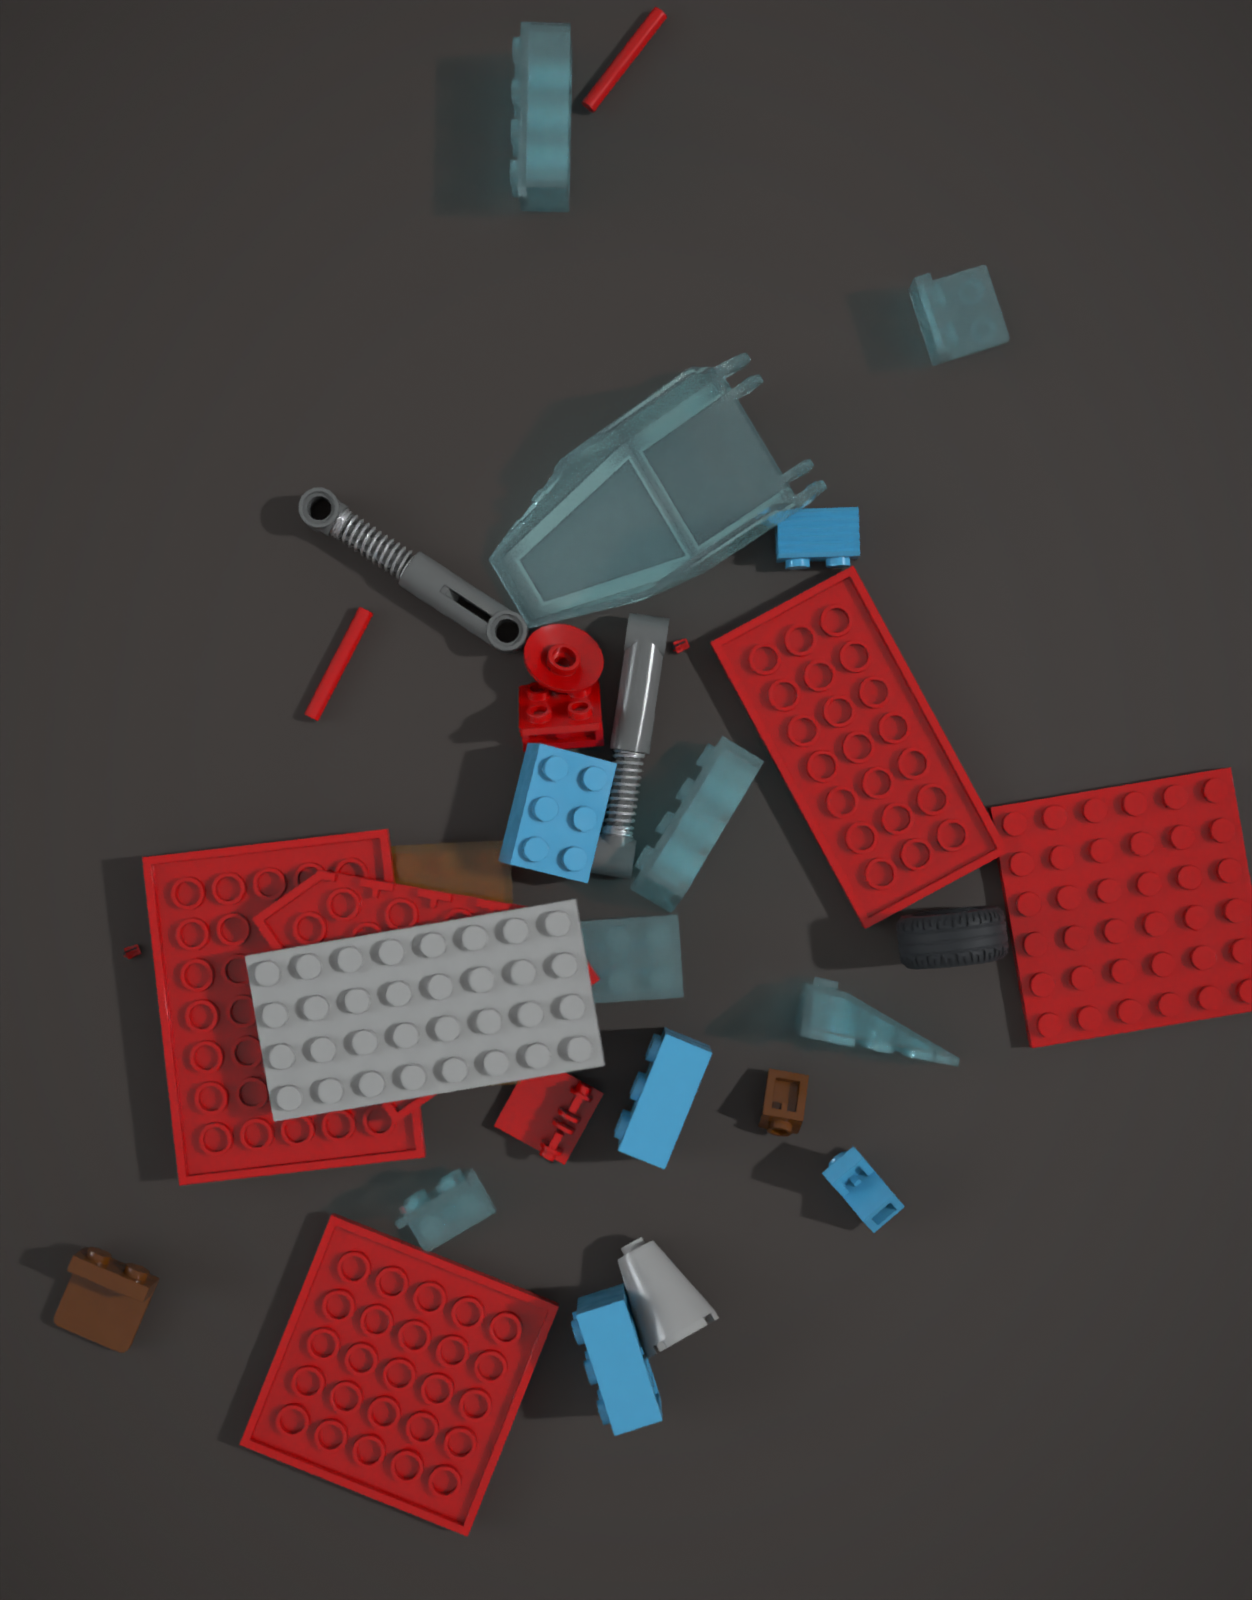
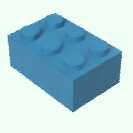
M527 743L498 861L588 883L617 763L541 743Z
M664 1027L661 1036L653 1034L645 1054V1060L650 1061L646 1074L638 1071L629 1093L631 1094L630 1099L635 1101L630 1111L622 1110L614 1130V1137L619 1139L618 1151L665 1170L711 1058L712 1051L709 1045Z
M624 1283L579 1297L577 1310L572 1312L573 1320L571 1325L577 1344L585 1343L587 1348L584 1366L590 1385L598 1383L600 1389L597 1390L599 1400L596 1402L603 1425L611 1424L614 1436L663 1421L661 1397L649 1359L646 1358L641 1346Z

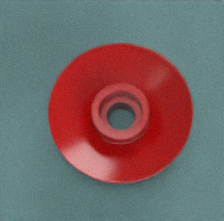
M549 624L540 627L529 636L524 647L523 659L530 675L539 684L555 692L578 693L585 691L598 681L603 671L604 658L598 643L588 633L575 626Z

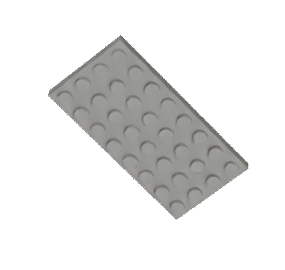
M577 898L245 956L274 1122L605 1066Z

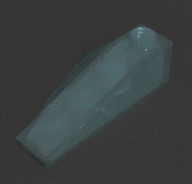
M815 977L813 984L803 983L794 1030L799 1036L854 1047L855 1043L862 1044V1047L877 1052L889 1054L896 1051L901 1052L902 1055L958 1067L960 1058L844 990L838 989V981Z

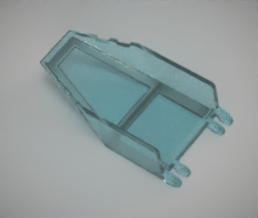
M747 353L739 354L715 367L693 366L686 369L559 460L553 469L555 472L542 489L536 492L531 499L532 504L521 519L516 520L488 559L529 628L647 600L707 572L810 504L824 492L827 486L821 480L811 483L797 495L794 494L788 483L810 472L814 464L809 458L782 474L739 402V398L749 394L763 383L760 374L746 378L733 389L727 382V377L742 370L751 361Z

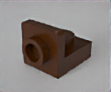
M769 1068L762 1113L759 1118V1128L767 1129L768 1133L781 1137L799 1133L804 1119L809 1075Z

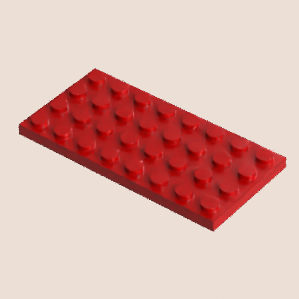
M854 566L845 569L710 642L716 657L864 929L1009 852Z

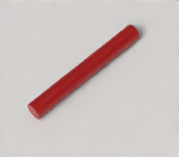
M654 7L581 103L588 111L592 113L596 111L667 19V15L660 8Z
M359 606L304 713L308 717L319 721L373 616L372 612Z

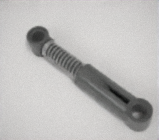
M314 487L307 490L301 496L299 514L313 531L323 533L328 537L333 536L337 540L342 539L343 544L348 543L349 548L354 547L355 552L360 551V555H366L367 560L372 559L373 564L378 563V566L384 567L385 571L390 570L391 575L396 574L397 579H400L399 586L479 637L503 654H515L525 647L529 638V630L524 619L518 613L511 611L423 552L419 551L416 555L412 556V550L406 552V546L400 548V542L394 544V538L388 540V534L382 536V531L376 532V527L370 528V523L363 524L364 519L357 520L358 515H353L352 511H349V507L339 501L330 490L323 487ZM321 501L329 502L331 504L330 515L323 520L313 519V507ZM459 597L489 616V622L487 623L458 604L457 600ZM506 622H512L519 627L518 637L510 643L501 642L497 638L498 628Z
M629 613L618 699L609 749L617 753L612 755L616 758V761L613 762L617 763L610 791L611 796L608 799L610 802L606 807L608 811L605 812L607 818L603 819L606 824L602 827V834L599 835L591 874L631 879L637 839L632 838L634 827L631 826V823L635 822L632 816L636 815L633 812V808H637L634 801L639 800L635 797V794L640 793L636 790V787L641 786L637 783V780L641 779L638 773L643 771L639 769L640 765L644 764L640 761L641 758H644L645 755H650L657 695L670 618Z

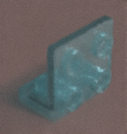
M986 265L977 266L936 280H932L930 273L914 277L908 292L932 366L993 348L1009 341L1010 337Z
M457 1168L438 1180L440 1183L435 1186L436 1189L427 1194L425 1189H421L403 1201L404 1204L399 1207L400 1214L394 1221L397 1228L400 1229L408 1224L422 1249L430 1252L496 1213L497 1209L473 1168L462 1173L460 1168Z

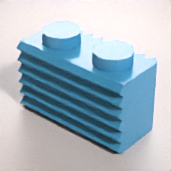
M859 507L792 509L775 520L776 563L785 562L786 569L810 568V562L826 561V568L850 567V561L857 560L860 556Z

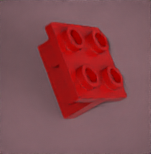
M599 680L589 689L578 693L555 692L538 682L519 686V733L522 736L523 752L526 751L527 743H541L560 749L604 746Z

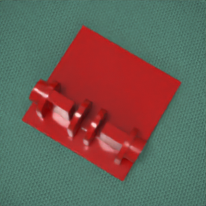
M566 1072L518 1080L494 1126L540 1151L539 1154L545 1159L552 1162L556 1160L565 1165L604 1093Z

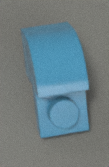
M854 1146L848 1151L837 1154L830 1161L829 1167L822 1172L829 1183L839 1192L873 1233L905 1207Z

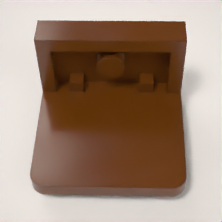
M85 1246L72 1256L66 1270L72 1273V1276L54 1315V1323L58 1327L119 1353H124L130 1349L160 1278L149 1274L150 1271L134 1263L125 1264L112 1258V1255L103 1249Z

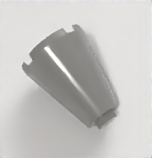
M640 1237L621 1248L624 1256L617 1261L641 1346L647 1359L657 1354L653 1347L654 1345L661 1352L708 1325L707 1322L710 1324L719 1318L712 1306L653 1240L645 1243L643 1238Z

